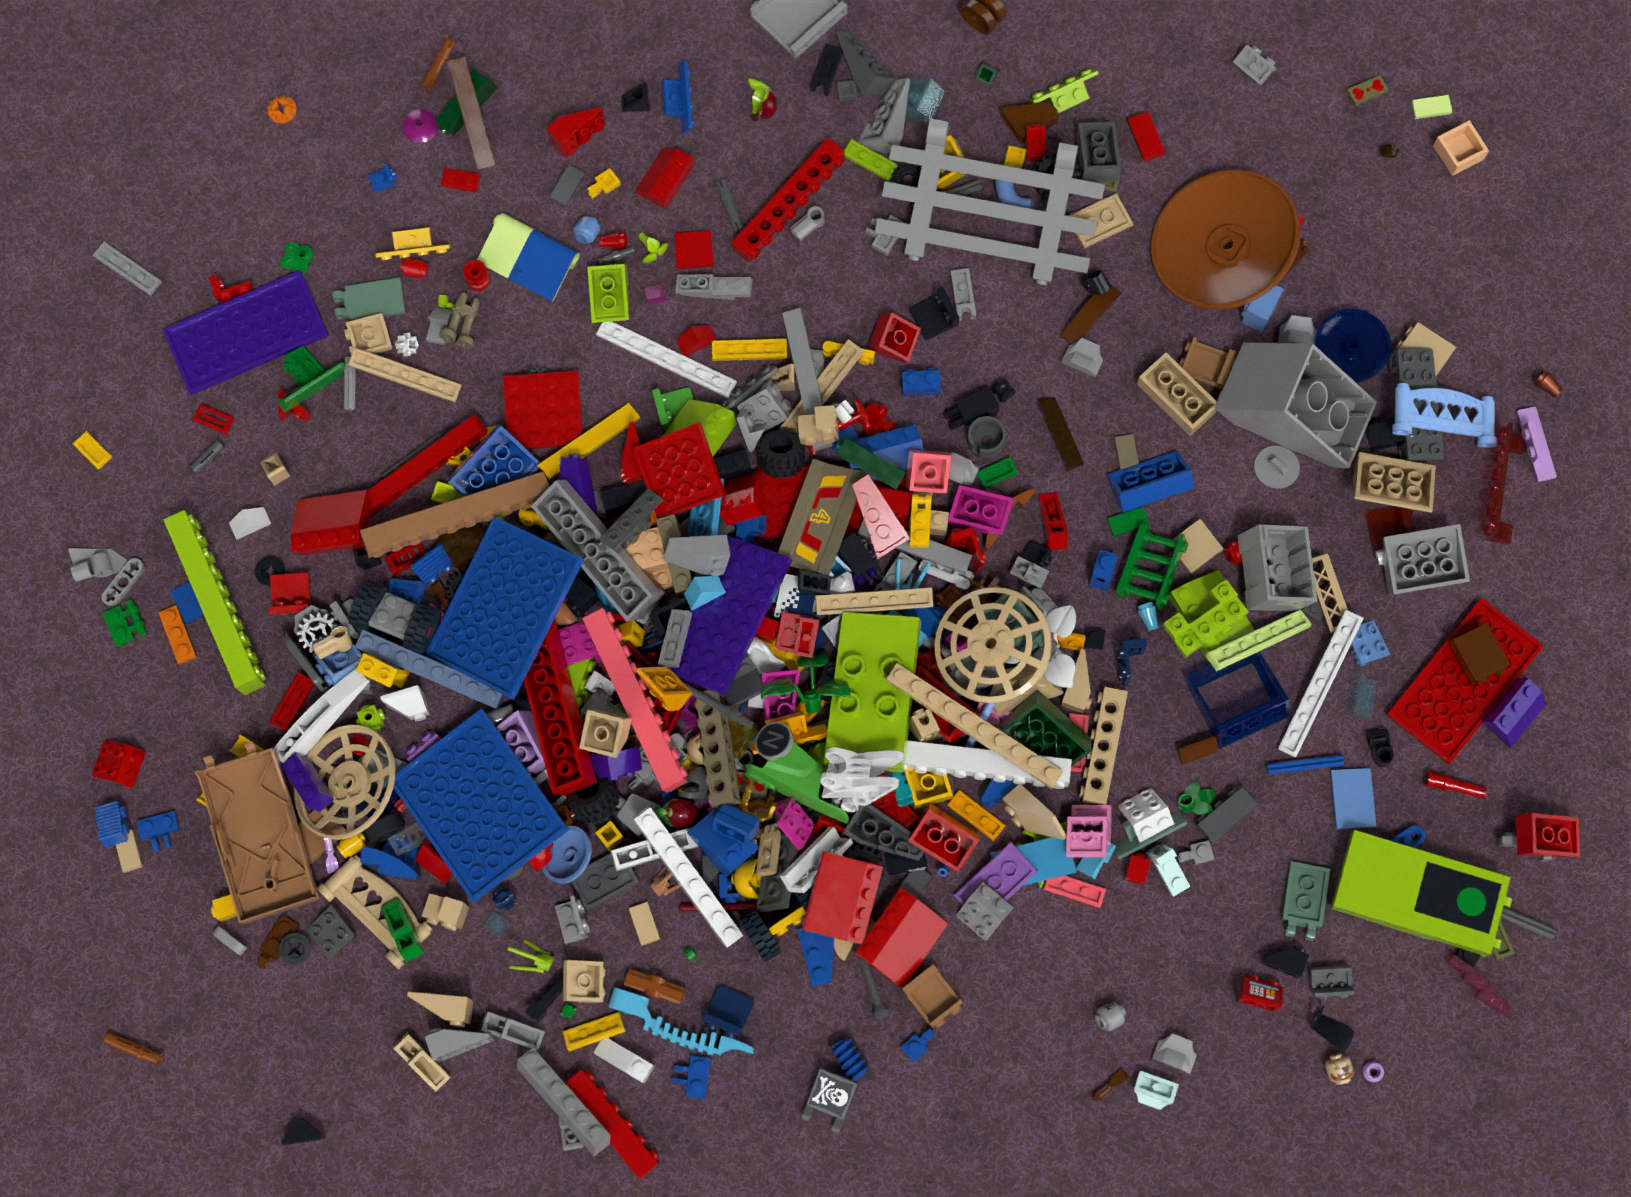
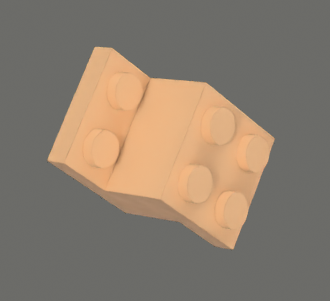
M656 527L648 529L646 532L643 531L639 535L637 542L631 544L625 550L657 588L663 591L673 587L668 563L664 561L665 552L659 529Z

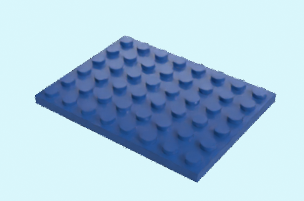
M494 517L425 654L514 700L584 559Z
M480 709L395 774L393 788L474 903L569 831V828L483 709Z

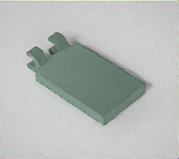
M400 277L345 286L346 291L332 292L335 303L344 301L345 308L334 309L337 320L349 318L350 321L380 313L383 314V317L406 314Z
M1004 594L994 603L1005 605L1010 595ZM1017 599L1013 609L1023 616L1028 625L1036 623V619ZM987 609L983 611L986 620H997L1002 610ZM1009 613L1004 624L1011 631L1022 627L1020 622ZM1043 629L1031 632L1032 651L1039 647L1044 653ZM1022 635L1015 638V649L1024 653L1026 636Z
M1290 862L1282 920L1287 921L1285 936L1293 937L1296 926L1307 928L1305 940L1313 941L1315 939L1316 927L1321 928L1323 926L1330 868Z

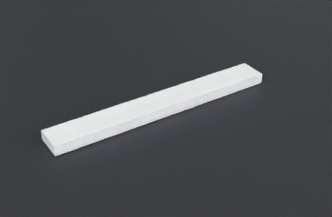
M602 322L596 333L597 336L724 397L729 398L737 383L736 380L614 322Z
M1345 610L1278 750L1296 758L1364 619L1363 617Z

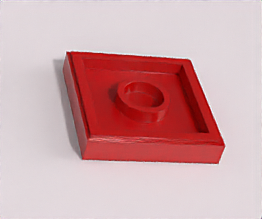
M711 230L674 233L677 270L714 267Z

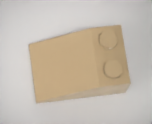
M1021 784L1002 798L1006 804L1004 809L1010 816H1013L1011 820L1018 828L1021 826L1028 832L1063 840L1067 838L1056 816Z
M408 992L407 994L414 1001L450 1022V1025H453V1027L465 1028V1024H471L473 1000L468 997Z

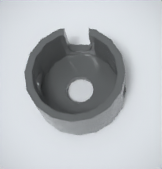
M983 416L977 418L972 422L968 431L967 443L970 451L975 456L983 459H990L1000 454L1006 439L1004 425L994 417ZM988 436L992 442L990 445L984 446L981 443V438Z

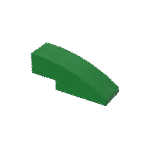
M397 898L382 906L381 909L391 936L394 938L399 953L404 960L408 962L423 954L424 951L400 899Z

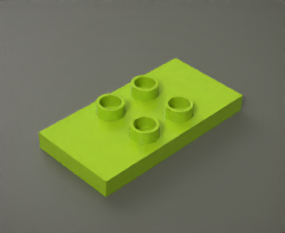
M843 612L834 680H843L848 683L851 698L832 696L825 755L826 750L832 747L849 750L857 754L875 751H900L904 753L903 761L887 771L904 773L912 698L885 680L896 663L915 675L921 630V620L919 617ZM824 755V764L828 766L829 760Z

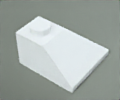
M418 685L380 696L388 708L410 720L422 721L426 719L427 715H430L425 694Z

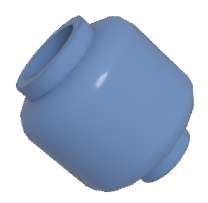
M589 216L581 217L573 229L576 240L582 244L592 243L601 231L598 220Z

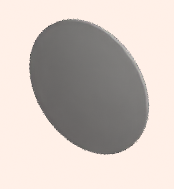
M1269 446L1257 455L1254 462V470L1256 476L1264 485L1281 489L1295 482L1299 475L1300 465L1295 454L1289 449L1282 446Z

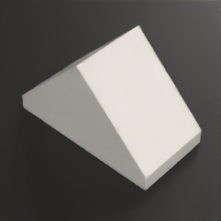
M260 507L241 510L229 524L237 540L270 525L271 522L265 508Z

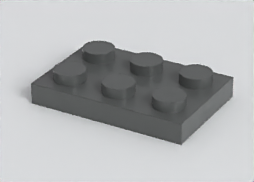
M611 853L588 865L578 878L571 881L587 911L639 884L631 867L616 872Z

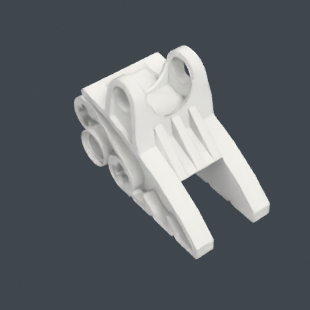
M836 747L827 749L825 757L829 760L827 772L823 773L820 779L821 784L824 786L822 797L832 798L831 804L844 811H858L859 805L866 806L898 788V779L894 777H877V775L902 762L904 753L900 751H875L857 754Z

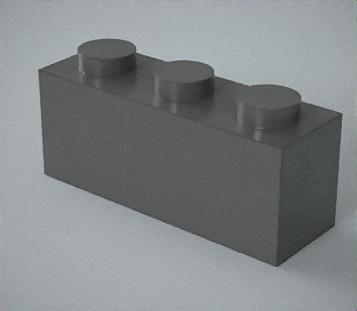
M1243 787L1239 790L1233 789L1227 795L1229 798L1224 803L1220 800L1212 807L1214 809L1209 815L1204 814L1197 819L1199 822L1196 826L1197 829L1209 840L1211 845L1258 806Z

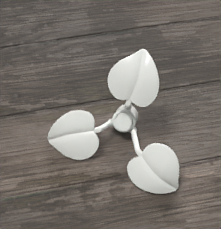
M1071 605L1056 608L1046 617L1050 632L1054 633L1053 638L1057 643V634L1065 638L1074 630L1076 612ZM1058 644L1051 653L1044 676H1046L1050 683L1056 686L1072 688L1075 662L1070 656L1063 654L1059 650L1060 645ZM1011 657L1006 663L1015 664L1021 660Z

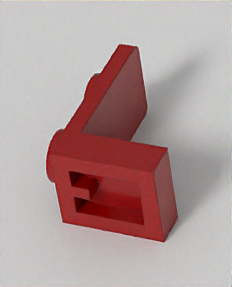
M216 274L209 276L218 302H227L232 300L233 297L241 296L254 290L250 281L226 289L223 280H219Z

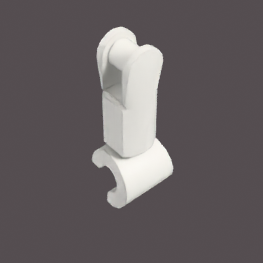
M846 400L839 404L832 403L837 418L842 423H846L852 418L850 414L853 413L854 409Z

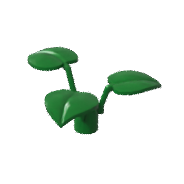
M818 653L817 655L813 654V658L801 656L797 660L798 666L810 667L811 690L806 691L804 697L797 685L791 683L789 679H776L768 682L763 687L761 699L768 696L787 695L795 690L801 699V703H805L806 712L817 713L821 711V695L851 698L848 683L843 680L828 681L824 686H819L815 690L814 666H825L829 662V655L827 653Z

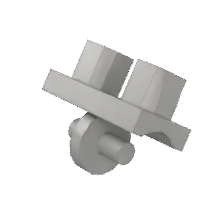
M1020 556L1017 557L1010 571V574L1039 588H1042L1049 573L1048 570Z

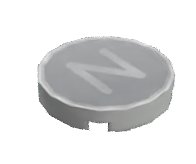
M769 723L757 734L755 747L758 753L766 760L772 761L786 756L794 743L792 731L784 723Z

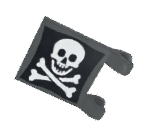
M820 1068L802 1119L809 1121L813 1110L817 1109L836 1117L832 1132L839 1133L858 1083Z

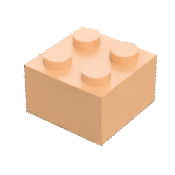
M1470 120L1438 136L1433 145L1452 176L1483 161L1489 152Z

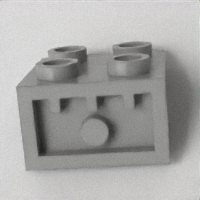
M574 895L570 896V902L555 906L565 944L588 938L587 933L591 932L588 921L582 916L585 913L584 905Z

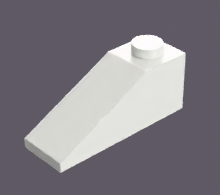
M608 1038L601 1040L593 1052L644 1084L655 1067Z

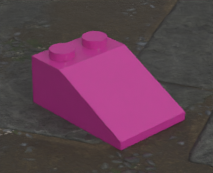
M959 485L948 521L953 528H962L964 530L972 527L974 532L1003 535L1014 498Z

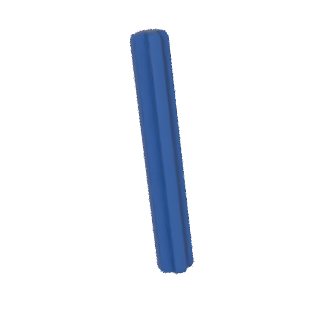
M1343 755L1274 762L1268 763L1266 769L1268 774L1342 766L1344 764Z

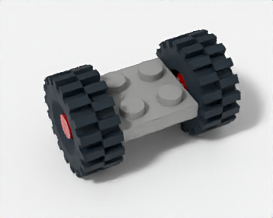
M370 580L365 581L361 589L358 590L354 603L351 605L352 609L349 612L348 623L365 631H370L374 627L403 639V646L405 648L424 654L440 625L441 610L423 602L418 606L387 593L388 589Z

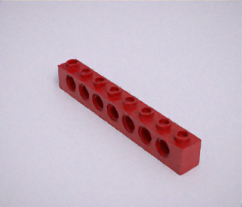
M827 138L731 242L732 249L748 262L751 259L755 260L760 255L762 247L764 245L768 246L772 242L773 235L776 232L780 233L784 229V223L796 216V210L800 206L804 207L809 201L808 197L812 193L816 194L821 188L820 184L824 180L827 181L833 175L832 171L836 167L839 168L843 165L845 151ZM824 160L830 161V163L823 164L821 162ZM812 173L818 174L817 177H811L809 175ZM800 186L806 187L805 190H798L797 188ZM788 199L794 200V202L790 204L786 203L785 201ZM780 212L782 213V215L776 217L774 216V213ZM765 225L770 226L768 230L761 229ZM751 239L758 240L756 243L749 242Z

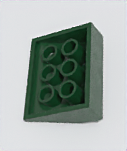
M1038 690L1027 697L998 728L1038 756L1072 759L1071 767L1091 752V738Z

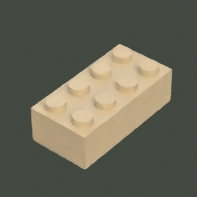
M1167 353L1162 355L1139 376L1137 385L1189 436L1217 412L1215 409L1217 401Z

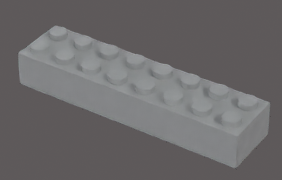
M556 480L531 506L568 552L584 559L581 565L583 570L627 622L637 620L662 595L621 545L614 551L600 541L601 536L608 529L567 480Z

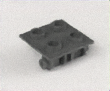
M332 905L306 929L329 960L348 942L351 943L356 939V933L352 932L348 927L349 924L345 923V919L338 914V910Z

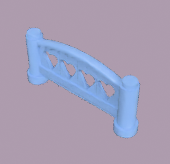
M1407 383L1397 384L1395 388V424L1392 425L1393 434H1412L1413 427L1478 437V447L1493 448L1497 446V437H1495V401L1493 397L1485 396L1480 401L1470 395L1450 389L1420 388L1410 390ZM1414 399L1426 402V407L1421 414H1419L1413 403ZM1431 401L1435 404L1439 402L1443 405V409L1438 417H1436L1430 405ZM1448 404L1452 406L1457 405L1460 408L1455 419H1453L1447 408ZM1465 407L1469 409L1475 408L1477 411L1471 422L1464 411Z

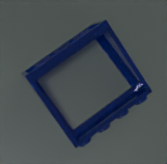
M1260 651L1218 671L1209 663L1205 668L1194 670L1186 676V685L1212 736H1216L1219 749L1289 717V698ZM1253 663L1271 700L1218 724L1198 688Z

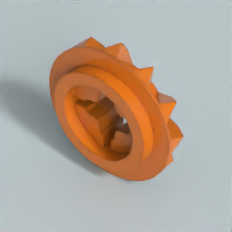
M283 95V97L276 96L273 101L270 100L267 110L272 121L287 123L294 118L297 108L291 98ZM279 104L285 107L284 114L279 110Z

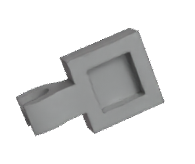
M1209 840L1189 846L1190 851L1177 855L1179 863L1193 860L1194 865L1214 860Z

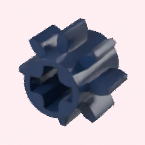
M500 886L493 891L496 896L492 900L499 910L505 908L508 911L515 906L513 901L516 900V897L509 887L503 889Z

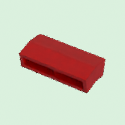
M1149 112L1129 118V126L1144 162L1162 157L1165 150Z

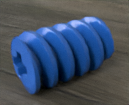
M845 1038L829 1049H835L832 1053L833 1056H840L836 1061L837 1063L844 1062L841 1070L848 1069L845 1077L852 1076L851 1080L856 1081L866 1074L869 1065L862 1066L865 1059H858L861 1052H854L857 1045L850 1046L849 1043L853 1039Z

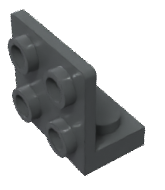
M748 652L726 694L730 708L760 695L764 687L758 669Z

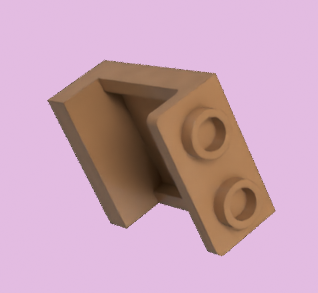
M1194 337L1192 342L1188 341L1184 351L1188 354L1186 359H1181L1179 365L1195 381L1223 390L1237 352L1231 349L1228 353L1197 342V338Z
M934 964L902 988L903 993L931 1028L936 1026L938 1029L946 1022L945 1017L950 1013L954 1016L962 1010L961 1005L963 1001L959 999L940 975Z

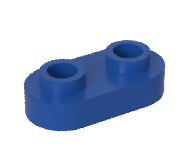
M1411 826L1390 841L1416 848L1425 841L1426 835L1421 827ZM1412 833L1418 836L1417 840L1411 838Z

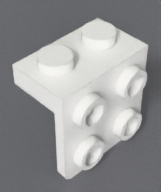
M1151 788L1125 800L1118 806L1121 813L1132 825L1139 842L1174 825L1167 805Z

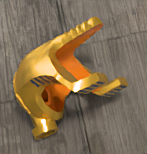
M747 786L741 798V805H738L737 808L746 814H753L760 822L771 819L776 808L775 803H773L774 794L769 793L766 801L757 799L748 802L752 786ZM760 809H768L765 813H756ZM759 823V831L754 838H757L760 841L761 833H764V828Z

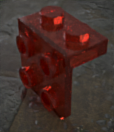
M1397 506L1396 508L1368 511L1366 519L1372 547L1375 549L1384 548L1383 537L1416 532V527L1412 525L1411 518H1413L1412 509Z

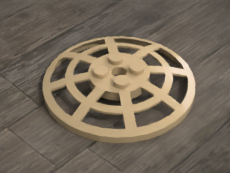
M998 587L972 591L956 601L940 621L935 638L937 665L947 683L960 695L970 700L987 704L1008 702L1032 689L1047 669L1052 649L1049 625L1036 604L1017 591ZM996 592L1008 594L1010 597L1005 605L997 603L981 605L978 595ZM971 598L973 609L965 613L957 624L947 621L950 614L960 604ZM1017 599L1022 600L1034 611L1039 622L1027 624L1023 616L1013 609ZM998 609L1002 611L997 620H986L983 610ZM976 613L979 624L972 630L962 627L966 620ZM1009 613L1020 622L1022 627L1011 631L1004 624ZM945 628L953 631L951 637L952 655L942 660L940 655V639L942 630ZM1043 629L1045 646L1043 657L1040 661L1030 656L1033 645L1031 632ZM958 634L968 637V648L957 652L956 644ZM1022 635L1026 636L1024 653L1015 649V638ZM989 639L996 640V646L992 649L986 646ZM971 656L977 662L973 673L964 667L960 661L961 659ZM1011 657L1021 660L1011 672L1006 673L1003 664ZM953 663L956 664L958 669L970 679L967 690L961 688L952 680L945 667ZM1026 664L1038 668L1027 683L1013 691L1009 680L1019 674ZM984 667H996L999 675L997 678H983L980 676ZM978 683L988 685L1002 683L1006 694L988 697L976 695L974 692Z
M346 725L329 731L319 739L305 757L321 768L318 774L322 781L326 772L331 775L327 789L334 799V805L329 811H327L326 807L321 811L323 818L315 825L308 816L305 804L295 787L294 799L298 815L310 831L327 839L340 840L361 833L374 823L383 812L393 791L395 762L391 748L386 740L379 733L368 727ZM364 733L372 736L369 748L363 745H350L348 734ZM341 736L343 748L334 752L326 761L317 756L328 743ZM378 742L384 746L388 755L389 766L384 769L380 758L375 753ZM352 751L366 753L361 763L353 761ZM345 754L346 762L334 768L332 763ZM371 758H373L378 772L370 775L367 766ZM389 775L388 786L380 803L378 799L382 792L384 777ZM352 780V785L347 789V784ZM379 780L376 794L373 797L369 794L371 783ZM363 800L369 803L362 812L356 815V806ZM341 807L348 808V818H338L334 815ZM374 808L376 810L374 814L363 825L354 830L355 821L364 817ZM329 821L347 824L346 834H331L321 829Z

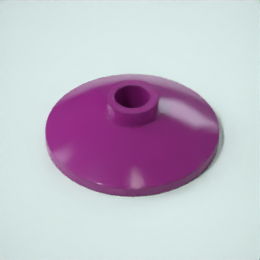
M425 109L410 112L403 121L404 135L416 143L431 140L436 135L439 127L435 123L437 120L436 116ZM419 121L423 122V123H422L421 125H419V126L416 125L417 122H419Z

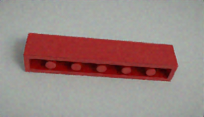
M581 1069L565 1084L611 1135L610 1144L638 1179L641 1180L659 1165L657 1161L659 1156L652 1148L650 1150L644 1145L646 1140L640 1133L636 1135L631 1128L634 1126L627 1117L623 1119L619 1115L621 1110L614 1101L610 1103L606 1099L608 1094L603 1087L597 1088L593 1083L596 1079L589 1070L584 1072Z

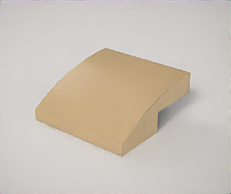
M1201 519L1173 539L1178 541L1181 534L1185 535L1188 548L1186 553H1182L1180 560L1191 574L1223 551V547Z

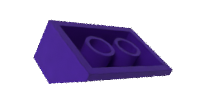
M1517 678L1482 723L1505 745L1511 748L1546 705L1542 690L1529 678Z

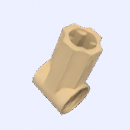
M338 626L331 631L330 636L313 644L312 648L318 659L321 660L336 651H348L353 646V642L347 628Z

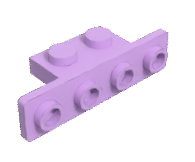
M1536 407L1518 410L1517 415L1522 428V436L1526 442L1527 453L1531 459L1537 481L1555 479L1556 472Z

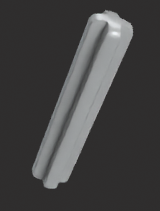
M351 356L344 358V409L348 411L355 409V368L348 366Z

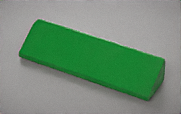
M345 363L333 364L278 399L277 402L283 412L289 411L340 378L344 374Z

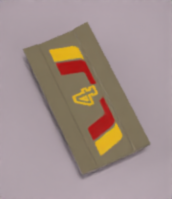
M816 459L812 460L778 551L779 554L791 557L793 561L790 567L830 575L857 501L852 484L865 476L867 472L827 464Z

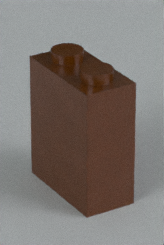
M1488 623L1453 639L1449 643L1471 685L1474 683H1478V685L1483 684L1489 680V676L1495 674L1497 677L1507 672L1506 668L1510 663Z

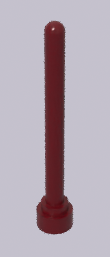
M693 903L679 905L680 911H698ZM720 903L725 911H756L757 903ZM773 911L761 912L765 913V915H773Z

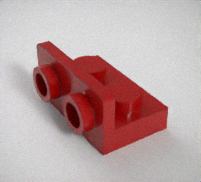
M873 402L865 408L870 417L871 428L868 429L863 420L860 423L868 437L897 429L895 423L889 419L887 415L888 410L883 404Z

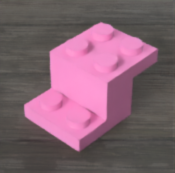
M1072 805L1071 817L1067 818V857L1107 858V845H1111V805Z

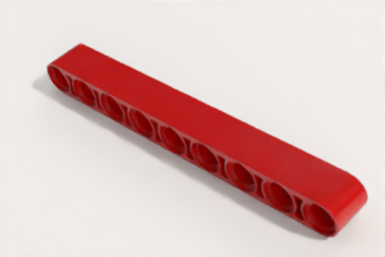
M475 415L468 418L369 489V519L447 464L448 459H454L451 458L452 456H458L465 450V447L469 448L483 438L488 430L478 416Z

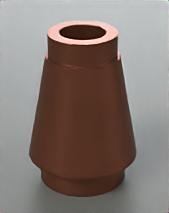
M1545 370L1534 379L1537 387L1554 397H1557L1563 390L1550 372L1547 373Z

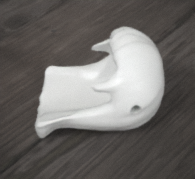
M754 637L747 652L754 661L759 675L762 673L781 672L785 667L784 661L776 658L761 639Z

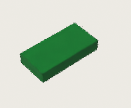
M1009 456L979 470L977 477L985 490L1017 475L1018 471Z
M1144 507L1107 518L1113 537L1139 529L1140 523L1150 525Z

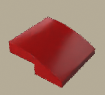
M782 611L776 649L792 652L794 655L813 658L820 620L793 612Z

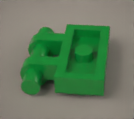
M133 600L125 602L127 606L125 611L118 605L102 613L117 648L135 640L133 632L137 631L140 637L147 634L144 628L145 623L140 619L139 609L137 605H134ZM129 616H131L134 622L131 626H129L128 621L126 619Z

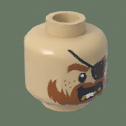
M1341 1053L1330 1055V1059L1325 1062L1329 1080L1335 1082L1336 1085L1350 1082L1351 1077L1354 1075L1350 1058L1342 1056Z

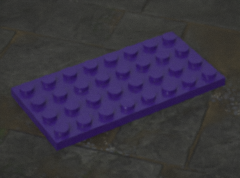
M300 270L163 329L190 395H194L291 353L302 346H307L329 336Z
M727 536L730 558L724 574L719 575L726 593L693 611L690 606L688 607L687 611L692 613L680 665L679 668L669 667L680 680L726 696L793 561L791 557Z

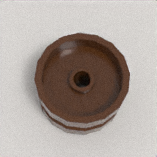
M966 0L960 7V13L964 20L974 29L985 35H989L996 28V23L1001 22L1007 13L1005 6L1000 0Z

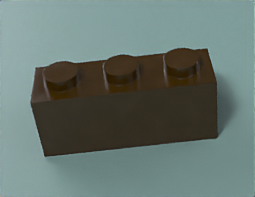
M476 523L473 527L460 528L454 533H445L438 538L454 567L466 571L485 532L480 523Z

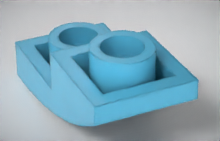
M1112 843L1107 845V858L1083 857L1076 870L1095 879L1103 863H1108L1116 845Z

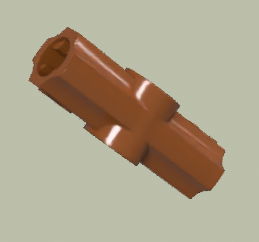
M629 969L624 982L625 986L642 991L645 995H651L657 999L662 998L679 1005L686 991V988L666 982L667 980L651 974L649 976Z

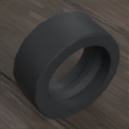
M392 814L372 823L365 829V833L370 843L375 845L399 835L404 831L405 827L400 816Z

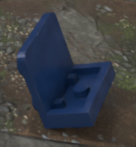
M1139 636L1131 637L1129 640H1123L1121 646L1118 647L1116 659L1117 663L1121 664L1120 670H1118L1119 682H1123V686H1127L1131 680L1129 656L1143 655L1147 648V639H1141Z
M719 986L707 1013H704L702 1021L705 1023V1027L716 1031V1028L724 1031L723 1035L733 1039L735 1036L740 1038L753 1008L754 1000L726 987Z

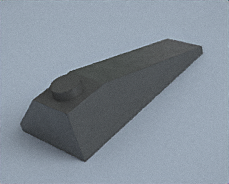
M837 30L836 34L854 82L860 88L859 91L862 94L877 96L889 89L895 80H899L887 64L883 67L876 61L879 57L875 53L872 54L864 50L866 45L853 33Z
M870 804L866 806L859 805L858 811L852 814L849 823L843 831L845 835L858 844L919 861L925 852L908 841L912 832Z

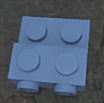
M353 644L348 651H336L321 660L315 656L317 662L315 667L320 675L325 674L324 679L328 686H334L357 668L363 655Z

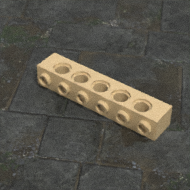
M1105 687L1103 692H1099L1097 703L1101 704L1100 710H1096L1094 722H1097L1096 730L1092 729L1090 737L1091 741H1093V747L1086 758L1090 760L1089 767H1085L1083 773L1086 783L1085 786L1081 785L1079 797L1083 798L1082 803L1090 805L1107 804L1128 691ZM1105 706H1113L1115 708V712H1106ZM1103 724H1108L1111 726L1112 730L1110 732H1104L1101 726ZM1102 742L1107 744L1108 750L1101 751L1098 748V744ZM1097 761L1102 762L1104 769H1096L1094 763ZM1097 780L1100 782L1101 787L1094 789L1090 782Z

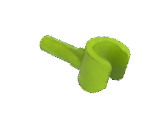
M439 295L438 305L440 307L454 308L455 304L448 302V296Z

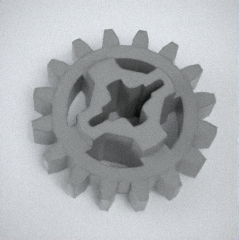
M317 612V616L309 613L310 618L303 617L305 623H299L298 625L302 628V630L297 631L298 635H302L298 641H304L305 643L302 647L306 648L309 646L310 653L313 651V644L330 636V633L325 629L326 624L330 626L331 631L338 627V624H332L334 621L333 617L327 619V613L324 616H321L320 612ZM319 620L318 624L310 625L311 622ZM320 628L324 635L315 637V632L313 631H318ZM305 632L311 635L310 642L307 640Z

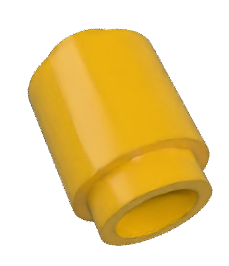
M361 832L350 838L340 840V844L336 847L345 858L348 856L352 857L366 846L364 842L367 839Z

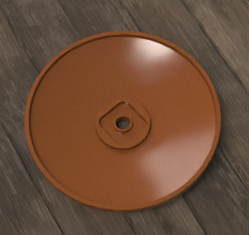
M1226 170L1200 177L1176 193L1158 217L1151 241V254L1155 270L1164 286L1174 296L1192 306L1203 309L1222 310L1248 304L1273 289L1283 279L1293 264L1298 252L1301 236L1297 210L1286 191L1264 175L1245 170ZM1227 243H1233L1230 249H1224Z

